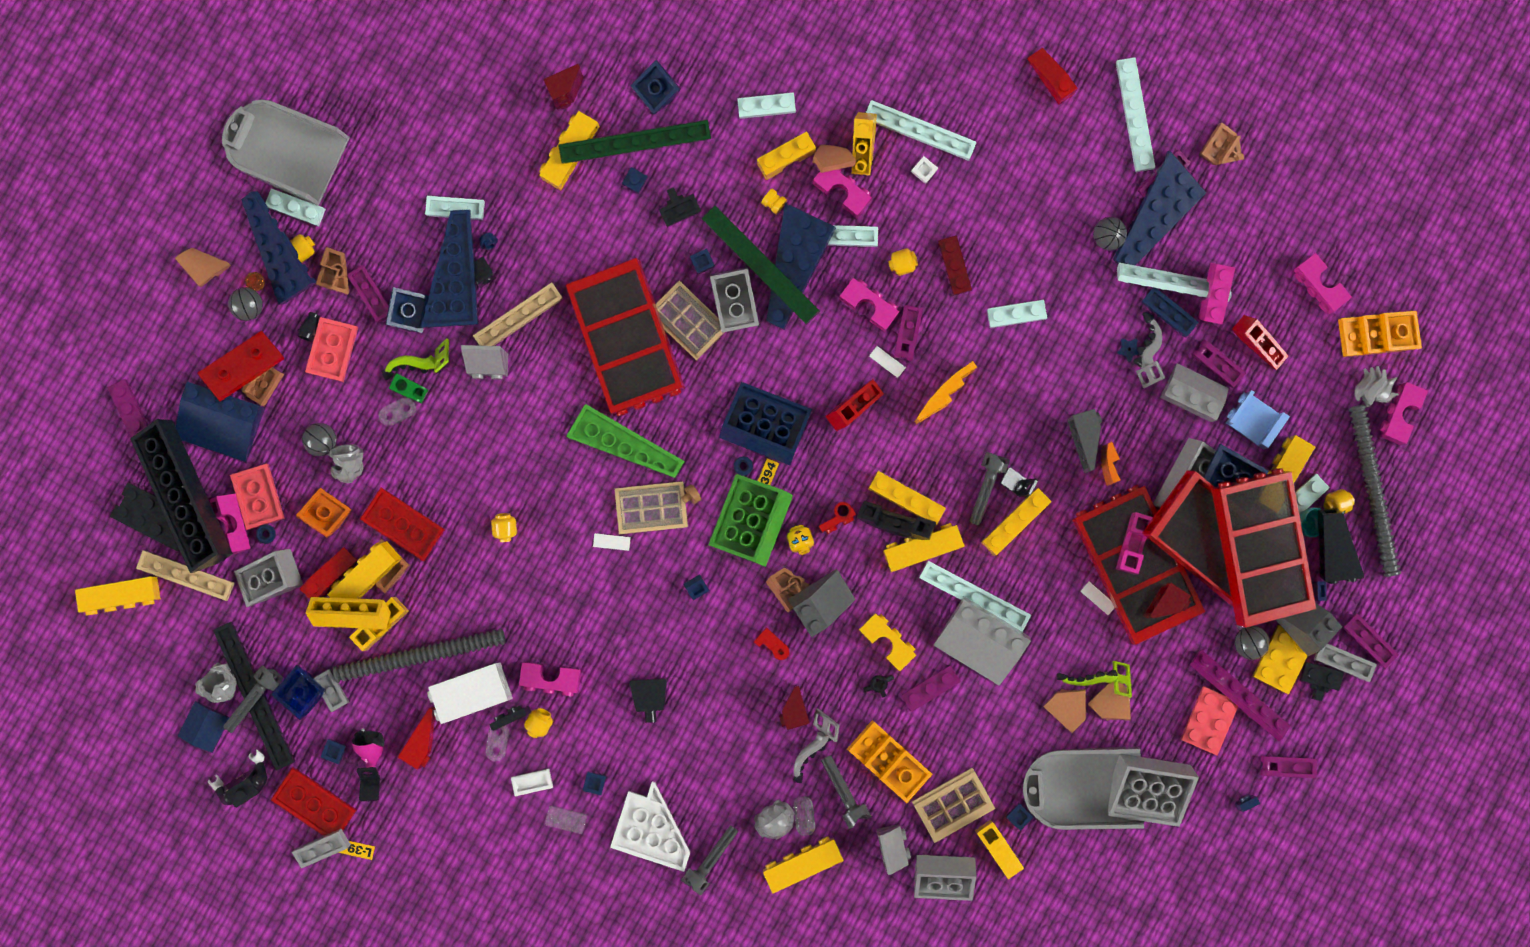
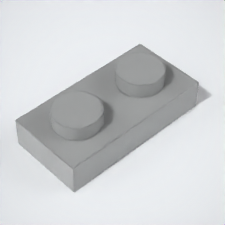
M331 669L313 678L315 685L331 712L349 703L340 684L334 680Z

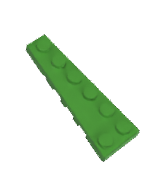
M587 404L584 405L566 436L569 439L676 478L685 462Z

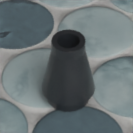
M309 312L297 330L299 332L297 336L305 341L312 342L320 316Z

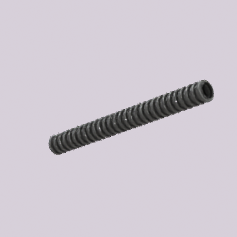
M1364 405L1350 407L1349 412L1352 413L1350 415L1353 418L1351 423H1354L1352 428L1355 429L1354 435L1357 437L1355 441L1358 442L1356 444L1359 447L1357 452H1360V464L1363 466L1361 470H1364L1362 475L1365 476L1363 480L1366 482L1365 488L1368 490L1366 494H1369L1367 499H1370V503L1368 504L1371 505L1370 511L1373 513L1371 517L1374 518L1372 520V523H1375L1373 528L1376 529L1375 535L1378 537L1376 541L1379 542L1377 544V547H1380L1378 552L1381 553V564L1384 566L1382 568L1385 571L1383 575L1386 577L1400 575L1401 571L1398 569L1400 565L1397 564L1399 559H1396L1398 554L1395 553L1396 547L1393 545L1395 541L1392 540L1394 535H1391L1393 531L1390 529L1391 523L1388 521L1390 517H1387L1389 512H1386L1388 507L1385 506L1386 500L1383 498L1385 494L1382 493L1384 488H1381L1383 483L1380 482L1381 476L1378 474L1380 470L1377 469L1379 464H1376L1378 459L1375 458V447L1372 445L1374 441H1371L1373 436L1370 435V423L1367 422L1369 417H1366L1368 412L1365 409L1367 407Z
M499 628L498 631L494 629L492 632L487 631L485 634L481 632L480 635L477 633L475 636L469 635L468 638L464 636L463 639H451V642L446 640L445 643H434L433 646L429 644L427 647H416V650L411 648L410 651H398V654L394 652L392 655H381L380 658L378 656L374 659L369 658L368 661L363 659V662L359 660L357 663L351 662L350 665L346 663L345 666H334L332 672L334 680L340 683L341 680L344 682L346 679L352 680L353 677L357 679L358 676H370V673L375 675L376 672L379 674L382 671L387 672L388 669L392 671L393 668H405V665L409 667L411 664H422L423 661L427 663L429 660H440V657L443 659L446 656L452 657L453 654L457 656L458 653L462 655L464 652L470 653L471 650L475 652L476 649L479 651L481 648L487 649L488 646L492 648L493 645L496 647L499 644L505 645L506 640L504 631Z

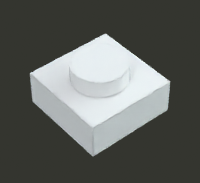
M923 156L911 172L926 184L938 170V167Z

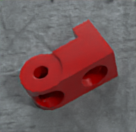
M767 627L753 641L759 647L762 644L766 645L778 660H785L789 656L790 651L787 645Z

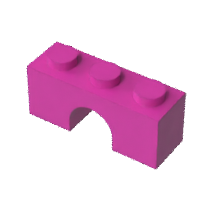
M840 169L823 173L819 172L813 179V185L827 196L835 188L845 190L848 197L843 202L842 208L857 219L871 202V193L863 187L860 189L855 185V180L848 175L845 177L840 173Z
M1315 253L1293 271L1297 280L1305 284L1310 296L1318 300L1320 308L1324 312L1331 314L1349 301L1352 296L1341 283L1332 288L1322 285L1320 276L1328 267Z
M1210 263L1206 280L1209 282V291L1207 298L1201 302L1198 319L1223 324L1236 267Z
M853 278L840 295L839 300L853 310L862 302L871 303L875 313L871 317L870 322L883 332H886L900 312L897 310L898 307L891 301L887 303L883 300V296L876 290H869L866 287L867 284L858 278L856 280Z
M1408 382L1396 387L1394 393L1399 395L1388 406L1387 419L1380 426L1381 434L1379 437L1399 445L1407 444L1414 427L1404 421V409L1406 407L1413 410L1421 409L1428 390Z
M236 494L216 496L210 499L209 502L217 519L225 524L226 532L224 535L232 553L239 554L249 550V539Z
M1137 512L1131 514L1117 562V570L1134 575L1139 574L1144 557L1142 555L1143 547L1147 539L1142 532L1153 517Z
M523 662L519 686H524L523 690L535 691V688L543 689V693L554 694V690L562 691V695L573 696L574 693L579 692L582 669L560 667L559 677L555 681H549L543 676V664Z

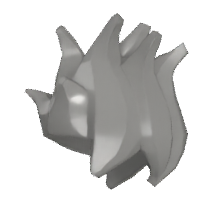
M1376 366V370L1370 367V372L1365 368L1364 378L1355 387L1356 400L1360 401L1362 397L1367 407H1370L1374 401L1389 403L1393 397L1399 395L1398 393L1391 392L1397 377L1387 379L1386 369H1383L1381 374L1379 366Z

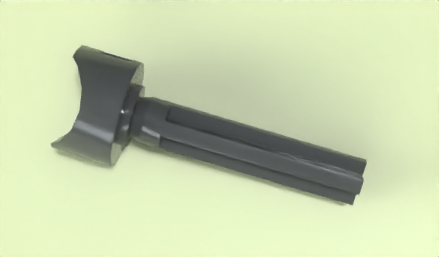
M989 452L985 453L981 465L986 467L987 472L974 506L970 523L980 525L997 478V473L1000 474L1002 472L1006 474L1010 459Z
M262 665L256 671L253 677L258 683L255 684L224 724L225 730L233 733L265 690H276L283 680V677L276 670L267 669Z
M830 755L822 759L821 762L848 810L846 811L847 814L842 816L848 828H853L858 819L871 818L872 816L866 804L861 806L856 804L832 756Z
M730 825L704 862L698 867L697 871L689 868L681 878V881L688 886H692V889L701 896L710 885L705 877L739 831Z

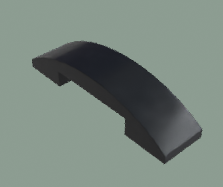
M867 501L863 502L857 519L880 530L918 540H930L936 525L935 521L917 517V519L883 510L881 505Z

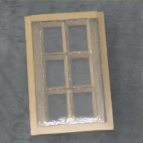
M680 281L656 303L664 330L696 361L725 333L721 332L719 318Z
M683 481L616 488L615 499L619 534L688 527L686 503L681 499L685 495Z
M973 768L912 801L934 843L995 809Z

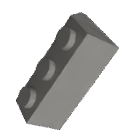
M1176 363L1160 398L1209 422H1214L1222 411L1229 388Z
M917 855L914 898L973 900L976 882L975 858Z

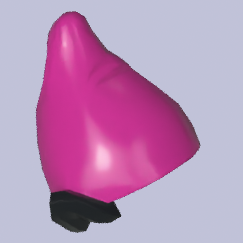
M363 728L354 734L352 747L365 762L366 767H375L382 755L385 740L382 733L365 731Z

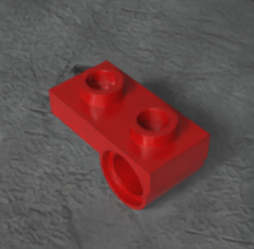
M846 502L838 503L834 508L835 517L818 526L821 533L826 532L829 534L837 530L836 526L843 523L846 525L854 521L853 516L856 515L854 509ZM846 506L848 514L840 516L837 512L838 507Z

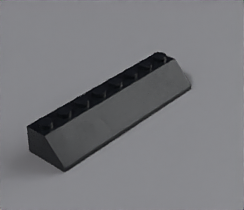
M156 419L130 438L187 568L190 573H194L219 564L233 553L173 420Z

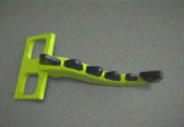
M446 338L435 349V357L430 355L427 358L405 355L391 360L386 368L381 371L383 378L388 380L394 375L392 370L398 371L397 366L401 369H406L407 365H409L411 371L419 368L423 374H426L429 369L435 373H440L441 369L449 362V339ZM445 345L444 350L439 353L440 349Z
M1112 661L1113 670L1109 672L1098 671L1095 675H1086L1085 678L1079 676L1077 679H1074V677L1057 673V680L1077 686H1088L1102 682L1111 684L1114 682L1115 694L1129 698L1132 697L1129 664ZM1117 665L1125 667L1126 676L1118 673ZM1118 682L1127 686V694L1119 691Z

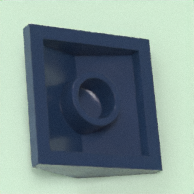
M655 60L630 85L653 114H656L668 105L680 91L679 86L658 60Z
M392 287L385 325L401 330L423 333L424 328L420 327L429 296Z
M195 701L178 737L195 747L213 753L224 731L223 726L230 717Z

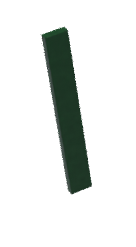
M708 120L558 144L561 163L567 164L710 140L711 134Z
M716 206L702 218L806 325L820 312Z

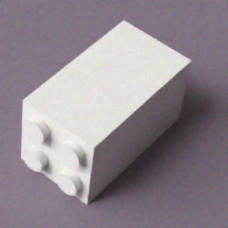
M501 662L430 686L427 692L430 702H434L436 708L434 710L435 718L441 724L513 699Z

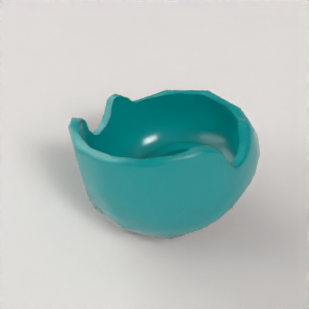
M1308 508L1299 514L1303 536H1318V510H1321L1320 508Z

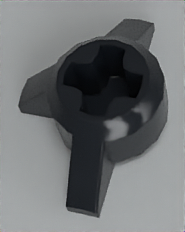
M876 675L871 679L870 685L864 687L863 690L864 692L874 690L881 693L882 698L886 697L885 690L888 682L894 680V677L890 675L885 678L882 675Z

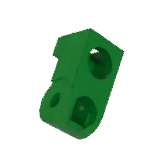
M397 373L389 387L390 390L421 404L428 392V389Z

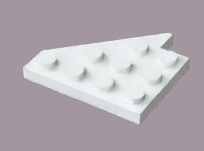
M652 781L647 797L628 791L610 848L684 872L690 850L656 783Z

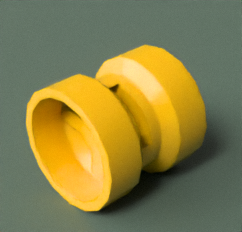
M771 188L761 204L765 207H770L771 211L777 215L784 207L787 199L779 196L777 191Z

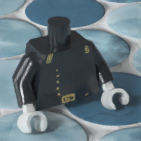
M256 749L255 756L252 753L249 754V759L256 763L254 767L224 787V783L218 775H215L217 778L215 782L212 783L208 780L209 785L216 790L215 792L222 804L227 806L233 804L237 808L260 793L267 782V773L263 763L265 756Z

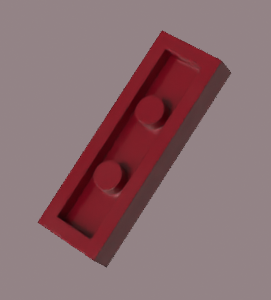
M957 235L938 240L953 296L972 291Z

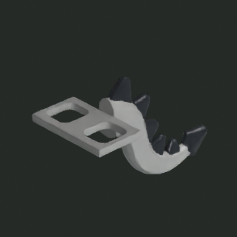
M1144 312L1142 314L1146 323L1151 324L1149 330L1153 331V333L1148 334L1150 340H1144L1145 347L1137 348L1140 357L1134 359L1133 363L1141 368L1136 373L1143 388H1146L1165 379V376L1158 361L1154 362L1152 358L1162 345V332L1158 323L1154 320V315ZM1153 366L1157 367L1160 374L1159 378L1155 377L1152 370ZM1143 371L1146 372L1147 377L1149 379V383L1147 384L1144 382L1143 377L1141 375Z
M818 708L815 709L813 725L821 732H817L815 740L808 744L796 758L793 780L797 783H802L804 773L800 772L804 769L802 764L808 763V757L814 758L817 751L825 750L827 742L831 740L837 742L840 725ZM818 714L823 718L822 726L817 722ZM830 724L835 727V736L829 731Z

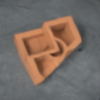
M326 247L320 262L322 267L316 285L348 295L349 286L345 253Z
M786 568L773 574L766 581L788 613L794 610L788 599L810 586V584L804 582V578L795 576Z

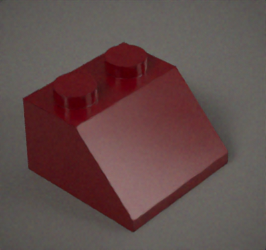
M579 64L543 79L556 109H566L575 101L584 78Z
M1163 583L1143 617L1157 618L1180 613L1182 610L1185 611L1190 605L1191 601H1189L1191 595L1172 583Z
M799 685L793 687L782 708V714H779L782 727L786 726L787 730L810 724Z

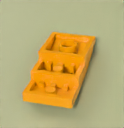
M1417 311L1392 312L1338 319L1343 357L1422 349Z
M973 361L956 372L937 390L914 421L916 425L952 402L950 395L964 386L962 379L973 373L977 368Z
M873 720L847 748L851 754L906 803L933 775Z

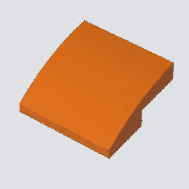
M1113 442L1102 446L1101 467L1107 486L1120 481V477L1113 462L1120 460Z

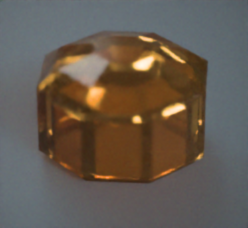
M252 272L245 278V283L248 288L259 291L264 287L265 280L258 272Z

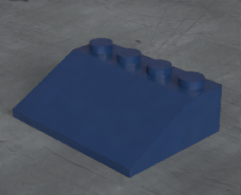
M187 382L180 400L176 429L182 441L246 462L265 408L232 396H228L219 402L210 389Z
M741 382L722 425L719 438L791 465L812 409Z
M1219 444L1203 478L1214 487H1218L1220 482L1230 481V483H1234L1237 478L1248 477L1250 479L1254 478V474H1268L1269 471ZM1198 486L1185 513L1203 525L1215 509L1214 500ZM1261 486L1228 494L1226 497L1248 514ZM1229 512L1232 530L1240 529L1243 524L1242 519L1239 520ZM1216 518L1209 530L1220 535Z

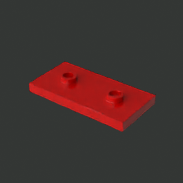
M260 331L197 374L219 402H221L284 360V357L263 331Z
M382 487L360 518L361 521L422 561L426 560L446 530Z
M295 767L291 768L271 798V801L323 836L339 829L344 831L357 811L356 808Z

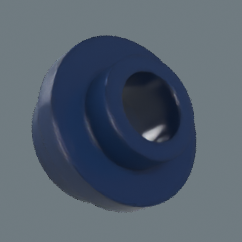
M486 233L479 238V245L482 249L490 250L496 246L498 239L493 233Z
M744 456L737 458L734 462L735 472L741 476L751 473L753 469L752 461ZM741 463L747 464L745 470L740 469Z
M262 525L257 529L256 537L259 542L268 544L275 539L276 531L270 525ZM265 531L269 532V537L267 538L264 537Z

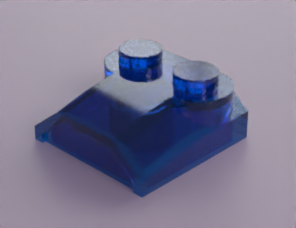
M296 665L271 695L301 720L319 702L326 689L307 670Z

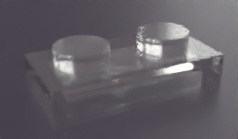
M550 805L545 825L583 834L588 814Z

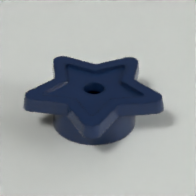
M1121 339L1122 346L1117 351V354L1123 355L1128 362H1131L1134 355H1140L1137 351L1138 340L1127 341Z

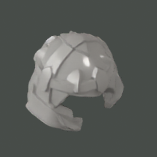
M355 444L339 445L329 451L328 456L333 458L335 466H332L330 470L334 479L344 483H352L362 474L363 449L359 448V446Z
M216 663L201 680L199 679L195 683V693L214 703L231 700L234 697L237 682L228 664Z
M776 800L773 805L764 807L761 813L755 815V829L762 838L766 837L777 840L785 836L793 828L795 812L788 803Z

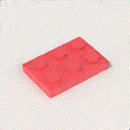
M320 317L305 372L344 382L358 327Z
M263 464L230 475L246 530L285 519L269 464Z
M1203 686L1180 740L1218 756L1238 706L1227 696Z

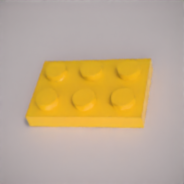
M1277 625L1269 641V650L1261 657L1252 677L1289 695L1307 655L1283 627Z

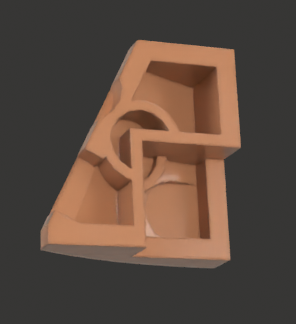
M190 248L175 257L199 287H203L214 276L218 277L231 266L228 262L195 248Z

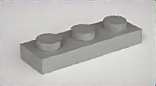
M1326 644L1322 650L1316 652L1314 657L1316 661L1366 682L1371 681L1377 666L1373 662L1330 644Z
M339 829L294 849L292 854L302 869L349 848L351 844L342 829Z

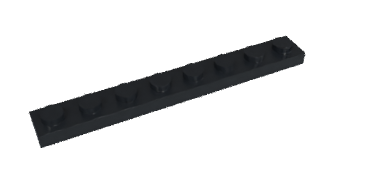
M229 622L214 629L213 632L245 699L258 682L253 677L255 674L254 668L233 622ZM263 693L249 712L277 771L294 763L295 759L265 693Z

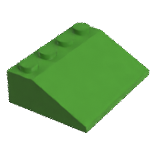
M736 474L710 539L709 546L766 567L793 495L782 489Z

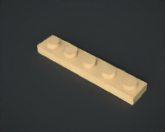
M551 282L477 332L473 337L479 346H495L563 300V298Z
M145 550L142 551L136 569L228 601L234 586L232 581L201 570L190 573L187 565Z

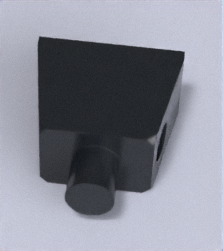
M668 678L630 681L636 712L645 711V723L657 722L656 711L664 710Z

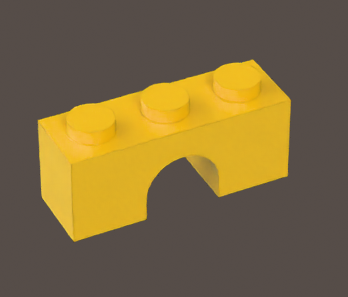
M806 131L759 157L757 165L765 179L768 180L781 173L787 165L795 161L801 162L815 154L816 147Z
M391 597L386 602L391 612L386 629L358 628L349 637L361 651L369 650L409 612L397 597Z
M875 613L858 630L872 644L880 637H887L892 643V650L886 658L898 671H901L916 656L914 653L916 649L908 641L904 643L900 639L902 635L896 628L891 630L888 627L887 623L889 621L882 614L878 616Z

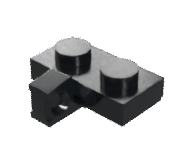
M674 187L667 190L670 198L667 201L668 205L659 209L667 228L701 212L694 194L685 198L683 195L677 196Z
M1305 662L1300 681L1311 683L1310 688L1314 689L1311 699L1322 701L1324 693H1328L1329 689L1340 691L1344 672Z
M521 705L508 709L507 715L503 713L494 717L495 722L489 725L491 730L495 731L532 712L529 706L524 708Z

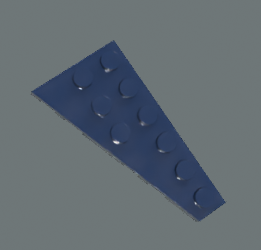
M1167 151L1166 159L1162 166L1159 167L1157 176L1153 184L1150 185L1137 211L1138 214L1135 220L1129 226L1130 229L1125 242L1118 248L1113 258L1117 265L1119 263L1136 265L1206 194L1205 190L1171 151Z
M253 191L241 200L268 273V278L274 290V295L279 305L285 304L317 282L314 278H310L307 273L308 268L299 261L298 253L284 231L281 232L277 227L279 224L277 220L271 218L268 213L269 208L259 192Z
M785 203L775 266L804 293L836 227ZM771 289L766 321L785 330L793 311Z
M471 210L450 211L443 245L441 246L428 303L426 304L420 328L479 324Z

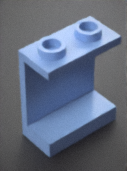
M1251 390L1247 393L1244 392L1237 401L1239 405L1236 409L1232 408L1227 415L1229 419L1226 424L1264 450L1269 448L1290 416L1284 412L1279 414L1253 396L1255 392Z

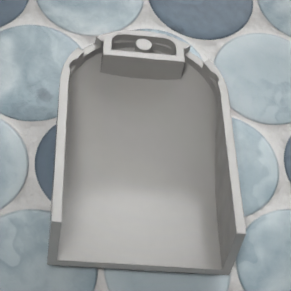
M255 100L244 107L240 106L229 117L223 130L222 145L225 148L226 157L229 162L240 171L319 206L350 137L335 126L275 102Z
M1140 747L1069 749L1052 751L1042 755L1033 762L1024 779L1023 795L1029 811L1041 823L1055 829L1144 828V821L1108 816L1113 773L1119 755L1125 754L1141 757Z

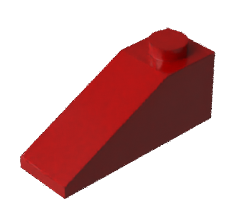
M1041 48L1027 58L1058 105L1075 94L1078 88L1072 79L1044 48Z
M1243 315L1232 328L1240 340L1274 370H1277L1288 358V354L1258 319Z
M871 379L837 405L825 417L833 428L838 431L852 423L884 393L874 379Z
M343 547L302 585L300 590L309 599L311 597H324L331 590L330 587L340 580L344 573L358 560Z
M430 707L398 756V758L417 770L421 767L425 768L431 759L429 754L432 749L435 722L434 710L436 708Z

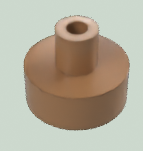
M692 484L684 488L686 494L681 497L684 503L691 501L693 504L701 501L698 491Z

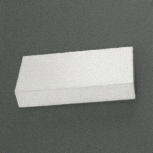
M550 769L511 777L515 796L553 788Z

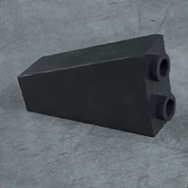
M1337 508L1318 510L1320 577L1329 584H1335L1341 580L1355 582L1357 579L1364 578L1344 514Z

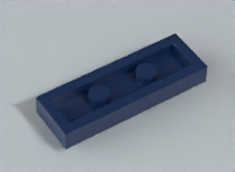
M1155 287L1141 301V303L1185 338L1199 323Z

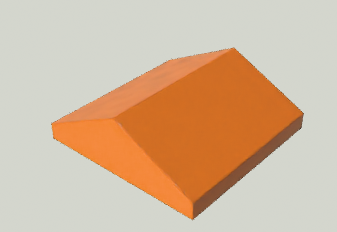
M319 488L296 514V517L328 538L341 526L351 509L322 488Z

